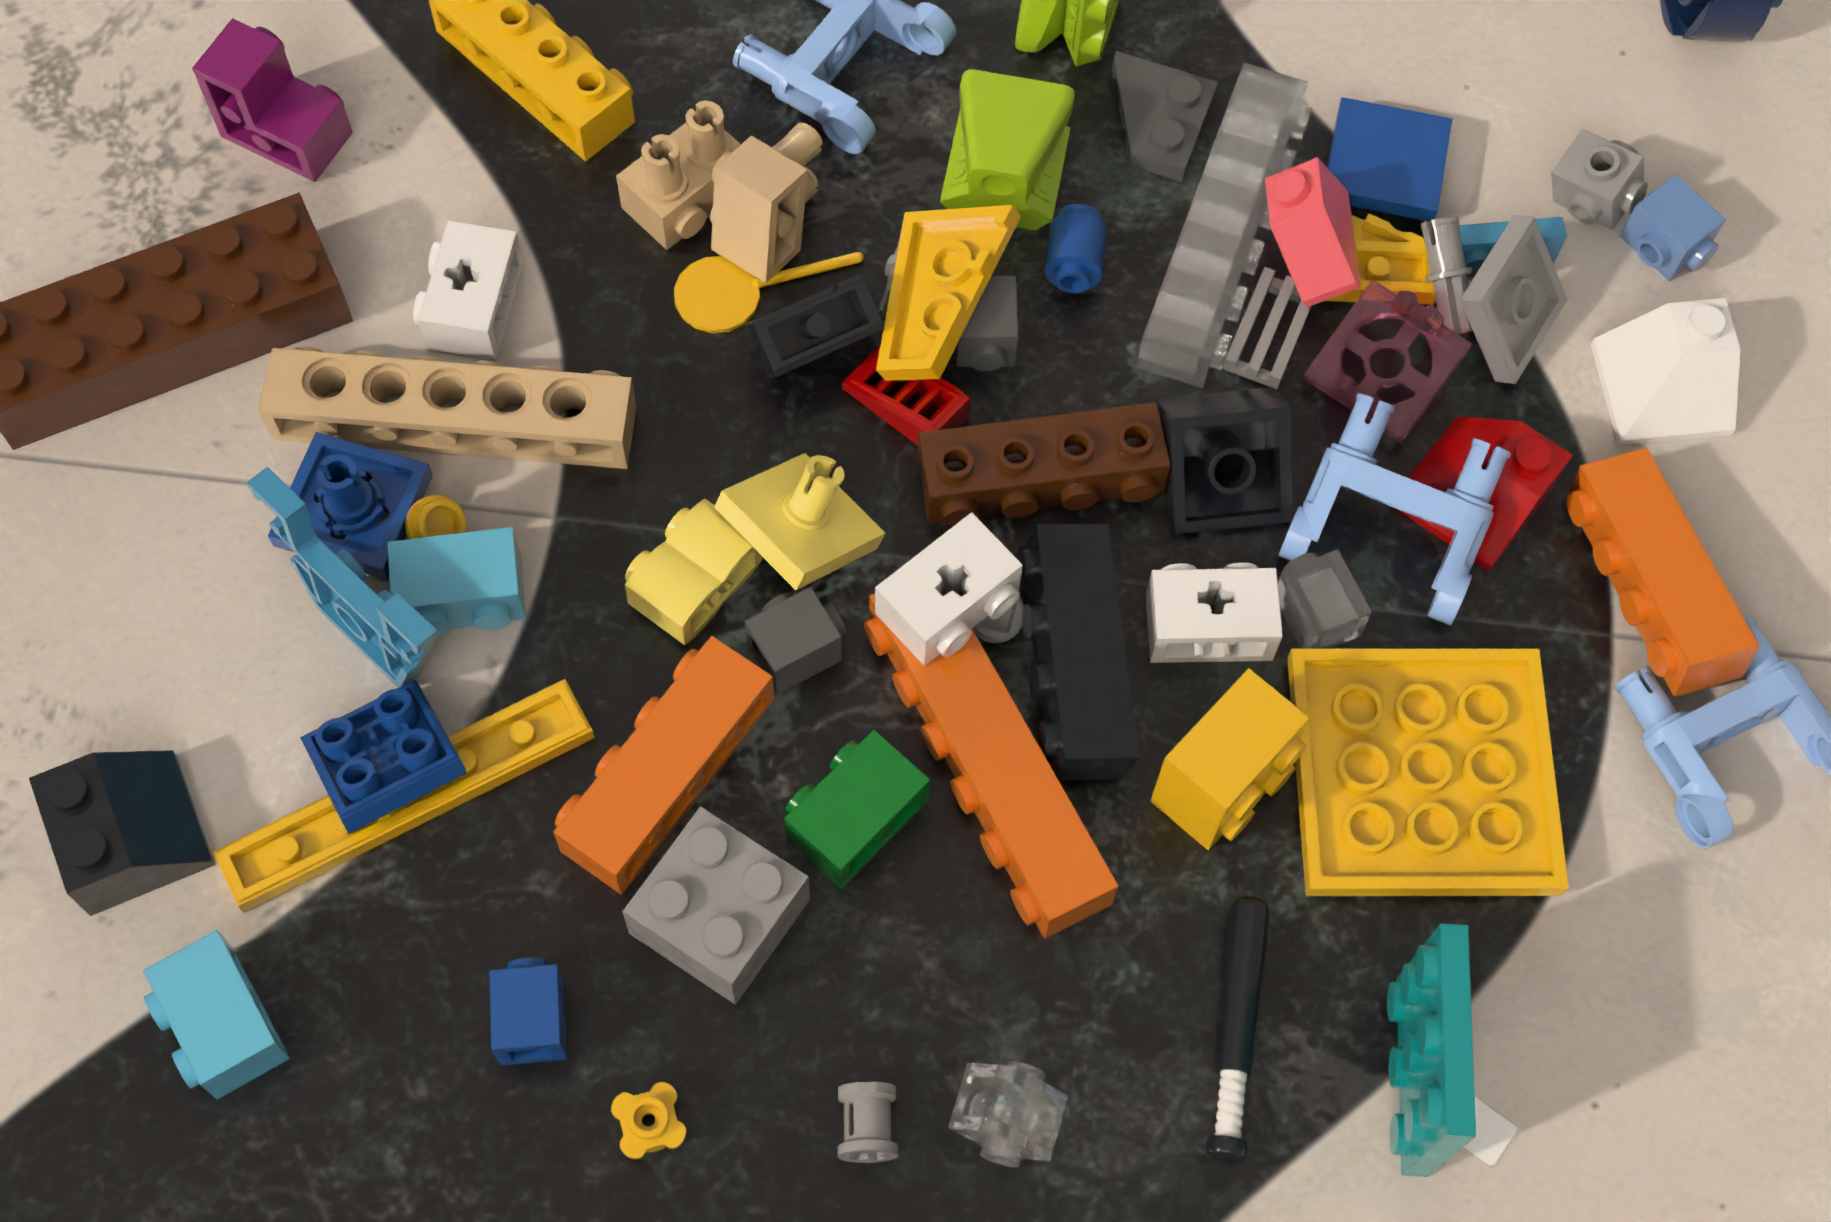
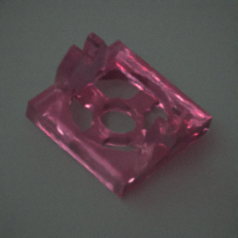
M1372 280L1304 373V379L1350 410H1353L1358 393L1374 398L1365 419L1368 422H1371L1378 403L1381 401L1376 395L1379 389L1401 383L1416 394L1396 404H1389L1395 407L1389 417L1384 432L1402 443L1469 352L1472 343L1444 326L1445 318L1433 305L1424 307L1418 302V298L1413 292L1400 290L1396 295L1375 280ZM1378 319L1405 321L1393 339H1382L1373 342L1357 332L1363 325ZM1421 332L1426 337L1432 352V371L1429 377L1411 367V357L1408 352ZM1345 347L1364 359L1363 369L1366 376L1359 386H1357L1352 377L1345 375L1343 372V352ZM1382 348L1397 350L1405 361L1402 372L1393 378L1376 376L1369 364L1372 355L1377 350Z

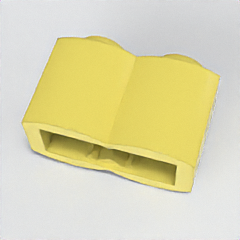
M706 499L701 500L691 510L687 507L681 509L666 528V541L656 547L651 553L648 550L641 552L631 562L625 574L628 604L683 645L689 643L704 629L724 601L729 599L744 584L763 559L757 550L714 508L715 505Z

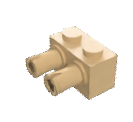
M705 100L695 104L696 112L690 108L686 113V123L670 135L659 134L652 137V146L646 142L641 149L642 156L616 175L621 208L666 250L682 238L687 239L694 236L703 227L713 209V169L724 153L728 151L733 152L741 145L723 129V110L719 105L711 101Z
M798 123L773 147L768 146L751 135L733 152L728 151L724 153L717 161L712 172L714 195L713 209L710 215L712 223L711 250L765 283L801 251L805 203L817 194L818 191L816 189L818 180L814 173L805 165L820 154L822 150L819 148L822 145V139L812 126L806 123Z

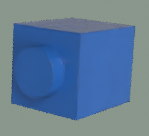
M520 958L509 961L507 969L489 970L491 1050L500 1065L567 1060L565 982L557 964L547 965V961L541 958Z

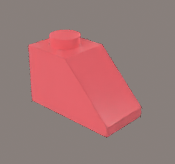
M1318 157L1265 178L1270 227L1302 302L1307 307L1361 288L1348 190Z

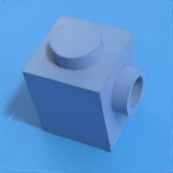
M1675 174L1636 204L1620 237L1637 252L1645 264L1655 268L1670 281L1687 267L1693 271L1698 270L1714 255L1719 247L1714 239L1725 223L1726 218Z

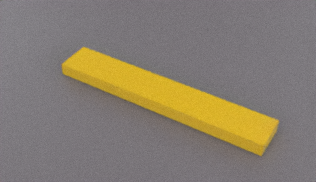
M563 679L449 735L448 738L467 773L348 834L329 795L213 851L240 910L245 913L594 739L593 730L567 681Z

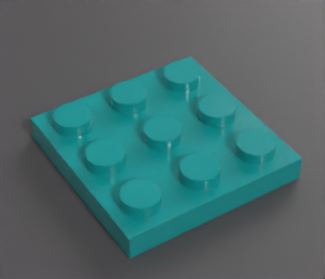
M1439 924L1423 945L1418 946L1416 955L1408 964H1404L1401 974L1397 977V982L1391 981L1388 987V1019L1390 1022H1398V1047H1392L1389 1055V1082L1391 1087L1399 1088L1400 1114L1394 1113L1391 1119L1390 1145L1393 1155H1401V1175L1429 1177L1476 1137L1468 925Z

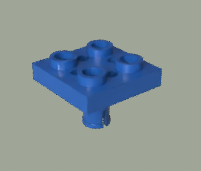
M315 432L290 489L306 503L316 535L335 554L341 549L346 550L355 558L366 574L388 579L389 560L387 542L405 540L407 536L405 531L407 513L416 501L424 497L433 474L427 463ZM368 477L372 478V479L369 481L370 484H368V483L366 482V481L368 480ZM317 499L321 501L323 500L324 505H322V503H316ZM384 512L389 514L384 521H378L379 518L384 516ZM271 527L268 537L272 545L294 552ZM334 533L339 536L347 534L345 538L340 540L333 538Z

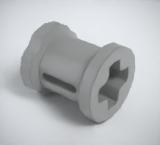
M854 1082L839 1086L838 1101L844 1104V1142L837 1146V1157L840 1160L855 1163H875L896 1159L899 1156V1147L897 1143L892 1141L891 1103L896 1101V1086L883 1082Z

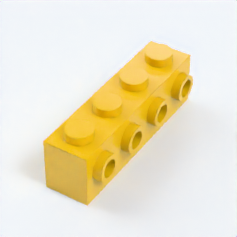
M429 0L436 31L585 162L635 123L632 104L633 89L625 76L614 68L608 70L596 60L591 49L578 36L569 37L557 26L552 15L542 5L537 3L533 6L527 0Z

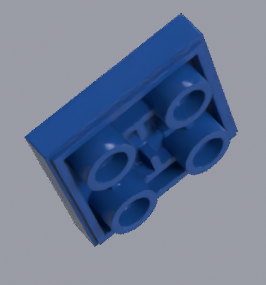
M1341 97L1327 168L1348 190L1350 206L1424 221L1435 220L1439 207L1452 118Z
M416 679L397 689L388 690L377 699L340 718L328 720L318 729L300 737L348 834L467 773Z

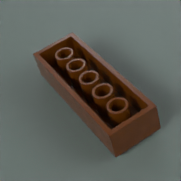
M300 192L0 302V432L13 450L263 356L270 353L272 348H284L352 322L353 318L341 286Z

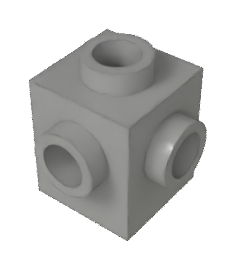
M1582 129L1551 172L1553 202L1567 208L1572 216L1584 223L1594 224L1597 222L1611 230L1616 227L1625 212L1628 214L1633 212L1636 204L1644 199L1648 188V183L1644 182V156L1639 155L1626 142L1620 140L1609 141L1585 129Z

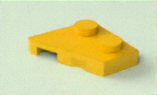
M1369 213L1365 220L1351 215L1361 288L1326 301L1434 305L1436 298L1433 283H1426V276L1430 275L1424 238L1412 232L1398 231L1392 227L1390 222Z

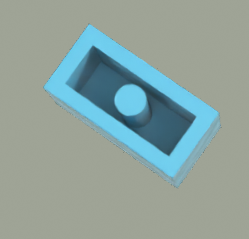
M513 527L387 542L391 594L394 595L398 592L437 629L438 636L445 634L448 629L475 626L479 629L495 630L506 627L511 621L526 619L521 553Z
M218 930L143 970L153 992L144 996L146 1006L162 1031L172 1028L181 1046L180 1049L172 1053V1057L181 1076L191 1089L200 1084L218 1100L290 1059L234 948Z

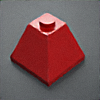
M1457 416L1408 478L1446 493L1447 488L1454 490L1471 450L1473 438L1491 444L1481 466L1483 470H1485L1492 451L1496 446L1511 452V456L1505 463L1489 501V504L1494 506L1492 512L1495 514L1474 561L1489 572L1552 491L1573 455L1522 421ZM1399 510L1438 538L1450 544L1454 531Z

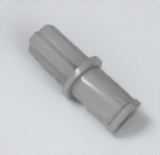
M1459 216L1421 223V229L1423 230L1430 275L1426 276V283H1433L1441 332L1444 336L1469 333L1473 330L1461 305L1460 298L1469 286L1467 276L1473 274L1472 267H1466L1461 242Z

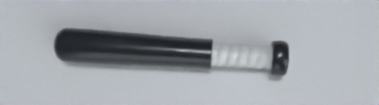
M1249 896L1235 899L1229 909L1221 1026L1216 1072L1221 1076L1218 1092L1219 1100L1217 1102L1218 1111L1216 1113L1217 1122L1215 1124L1216 1133L1208 1137L1206 1141V1153L1208 1156L1229 1161L1244 1160L1247 1155V1143L1241 1139L1243 1105L1245 1102L1244 1094L1246 1091L1245 1083L1247 1077H1250L1252 1074L1255 1033L1269 924V908L1267 904L1259 898Z

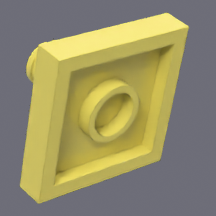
M803 453L722 490L714 507L795 590L877 550L886 534L839 487L845 476L843 468L841 466L837 467L832 477H829L836 461L827 456L817 455L810 458L806 453Z

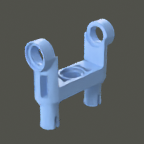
M815 0L830 8L831 11L795 54L786 56L759 41L757 37L749 34L744 38V42L750 46L748 47L743 42H740L733 57V65L771 85L776 99L794 107L822 124L825 134L837 147L850 154H859L875 137V125L871 118L856 106L858 100L829 84L874 30L918 55H921L922 52L929 55L942 54L954 40L956 27L952 19L936 5L921 2L913 8L900 0Z
M1358 393L1338 444L1332 443L1330 448H1326L1303 506L1299 505L1278 556L1299 565L1302 564L1311 540L1318 542L1340 487L1454 531V535L1431 587L1437 591L1427 614L1428 617L1451 626L1472 578V574H1469L1495 514L1492 512L1494 506L1490 505L1489 501L1505 463L1511 456V452L1496 446L1492 451L1485 470H1483L1481 466L1491 444L1473 438L1471 450L1454 490L1447 488L1446 493L1376 465L1378 460L1374 459L1373 455L1395 407L1379 401L1371 422L1366 424L1365 419L1374 398Z
M1752 616L1744 619L1760 647L1744 674L1748 679L1746 685L1690 713L1677 711L1649 666L1641 668L1638 671L1640 673L1639 676L1635 671L1619 681L1614 687L1617 693L1621 694L1645 731L1641 736L1643 747L1652 757L1677 797L1675 803L1676 815L1683 831L1695 845L1702 849H1708L1730 838L1733 834V822L1724 804L1729 799L1700 757V753L1779 715L1814 767L1820 765L1831 776V715L1806 682L1796 664H1791L1789 660L1781 661L1756 625V621Z

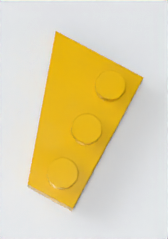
M1013 205L904 213L884 323L885 329H883L876 371L885 381L940 379L1021 218Z

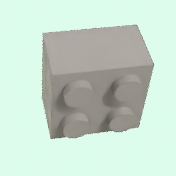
M700 806L622 913L630 935L736 1005L810 901L809 876Z

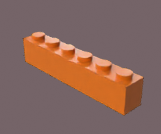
M945 591L941 592L942 596L947 594ZM875 594L870 595L869 620L864 622L867 637L877 655L882 656L887 653L897 672L892 674V679L904 705L907 708L916 705L926 724L921 726V732L930 753L937 761L945 758L955 778L950 780V784L959 806L967 815L975 812L985 832L980 834V839L987 857L996 869L1005 867L1016 886L1010 892L1013 903L1022 920L1027 925L1035 922L1044 939L1112 906L1119 887L973 629H971L972 635L969 640L956 653L946 658L939 654L924 666L875 614Z

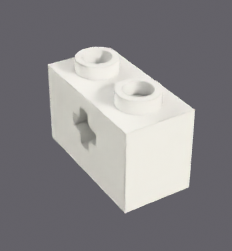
M447 221L442 241L434 242L430 250L428 270L431 277L427 291H420L418 293L413 310L414 324L420 327L428 351L496 362L524 265L517 232Z
M971 512L875 587V614L925 666L939 654L946 658L956 653L971 637V629L987 616L993 620L999 618L1016 603L1020 596L1019 587L1023 565ZM943 591L947 593L944 596L941 595V592ZM962 591L963 596L960 597L958 593Z
M1179 563L1168 565L1161 570H1152L1145 594L1150 663L1273 661L1283 637L1276 568H1258L1251 563H1234L1225 566L1223 569H1197L1193 565ZM1210 606L1213 607V612H1214V614L1211 613V607H1210Z

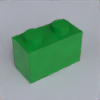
M875 730L860 744L856 740L848 742L830 763L829 768L832 771L816 787L811 783L802 787L785 808V813L788 814L784 818L786 839L840 889L929 801L930 779Z

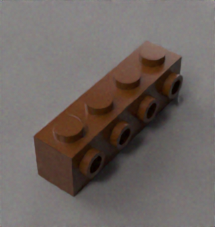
M1157 402L918 433L917 464L928 524L944 522L946 525L955 526L971 512L977 518L1001 514L1009 518H1022L1035 513L1039 509L1063 506L1068 510H1081L1091 507L1099 501L1121 498L1127 502H1141L1152 498L1158 493H1164L1171 466Z

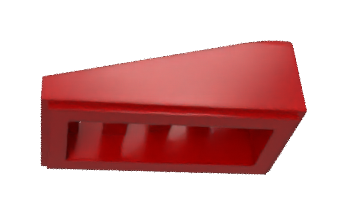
M880 345L842 383L843 390L917 446L918 433L958 428L970 418L972 399L957 387L941 378L901 380L906 385L893 398L885 394L898 380L885 381L882 379L875 388L866 384L865 382L876 372ZM917 392L922 396L911 409L906 407L904 404ZM933 404L938 408V411L930 419L922 416Z

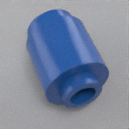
M1084 204L1068 205L1062 208L1058 216L1051 222L1044 273L1047 280L1061 291L1073 294L1081 293L1097 286L1102 279L1107 227L1103 223V217L1098 210Z

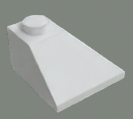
M1726 298L1667 303L1593 339L1591 348L1617 446L1732 435L1736 430L1741 348Z

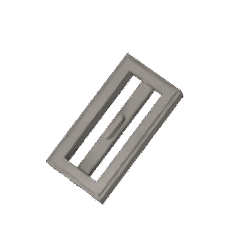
M1264 267L1226 356L1223 370L1278 390L1312 306L1307 307L1302 302L1291 276L1286 275L1283 281L1274 277L1275 270ZM1267 293L1278 295L1250 363L1241 361L1240 357ZM1288 301L1299 303L1298 309L1272 371L1261 368Z

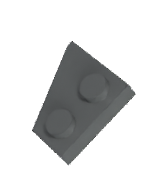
M1116 51L1112 74L1118 86L1120 97L1118 108L1121 124L1126 131L1125 147L1129 166L1182 182L1214 100L1218 82Z

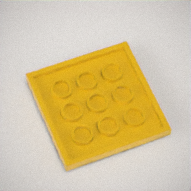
M1291 649L1287 658L1290 700L1293 705L1310 718L1300 737V740L1307 746L1295 761L1306 896H1562L1569 889L1539 649Z

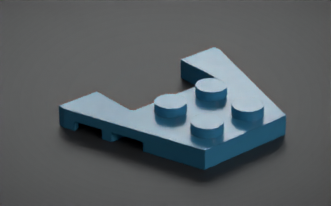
M268 466L250 479L247 484L253 496L258 501L261 500L278 516L269 524L273 531L296 553L290 561L318 610L397 688L409 683L419 675L439 635L437 629L398 592L392 595L387 590H383L377 595L364 582L367 576L363 568L346 550L341 549L335 554L316 535L306 503Z

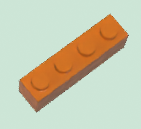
M1643 448L1580 465L1571 491L1567 495L1568 513L1573 523L1577 527H1582L1593 547V557L1598 570L1604 576L1608 575L1619 595L1620 608L1625 620L1631 626H1636L1647 647V657L1653 672L1658 677L1664 678L1673 697L1743 678L1760 645L1649 450Z
M712 635L699 651L691 649L685 654L674 671V683L661 699L654 696L643 706L634 723L636 730L622 747L614 745L605 753L595 770V776L597 777L583 796L579 794L573 795L563 805L556 817L555 826L557 828L553 833L561 853L621 895L775 700L773 676Z

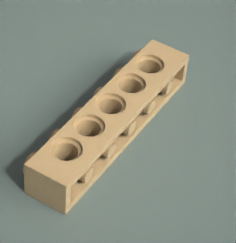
M298 346L294 349L272 348L258 412L272 440L311 443L315 432L378 449L628 469L637 405L632 377H622L617 373L606 370H597L590 374L562 372L557 368L545 365L524 369L502 367L495 362L484 360L463 364L443 362L431 356H416L412 359L383 357L371 351L342 354L324 352L311 346ZM342 390L334 397L323 398L330 391ZM391 395H402L398 400L394 402H382L385 398ZM454 399L462 400L454 407H441L447 401ZM508 405H522L521 408L514 412H500ZM566 410H582L580 414L574 417L564 418L559 416Z

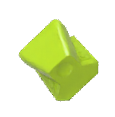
M1021 0L1015 47L1023 52H1038L1063 33L1075 66L1101 60L1119 0Z
M974 69L965 71L961 78L959 91L960 112L940 202L947 209L1013 205L1021 216L1016 228L1035 231L1053 220L1071 128L1066 125L1073 110L1075 98L1073 89L1070 86Z

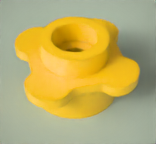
M659 1082L648 1092L634 1096L624 1092L614 1099L611 1112L616 1119L620 1120L624 1135L620 1141V1148L627 1157L640 1159L646 1152H656L665 1147L675 1149L684 1142L686 1128L683 1123L677 1120L674 1104L677 1101V1092L670 1084ZM648 1114L655 1117V1123L649 1127L642 1123L644 1116Z

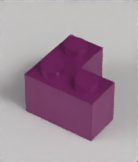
M232 18L192 67L220 136L316 182L353 133L343 100L327 86L320 84L313 86L294 77L284 51V44L273 32L260 26L253 28Z

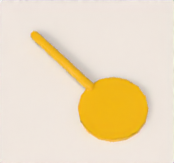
M855 252L777 272L767 283L722 256L705 257L691 263L679 275L674 287L675 307L682 319L695 329L709 333L730 332L743 326L755 314L760 302L759 288L858 264L863 261L864 255L861 252Z

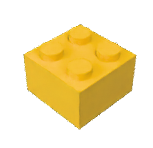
M1248 668L1165 757L1150 802L1208 851L1222 835L1229 841L1234 840L1253 818L1255 811L1252 809L1266 792L1271 797L1275 795L1296 768L1293 764L1307 746L1300 740V737L1310 718Z

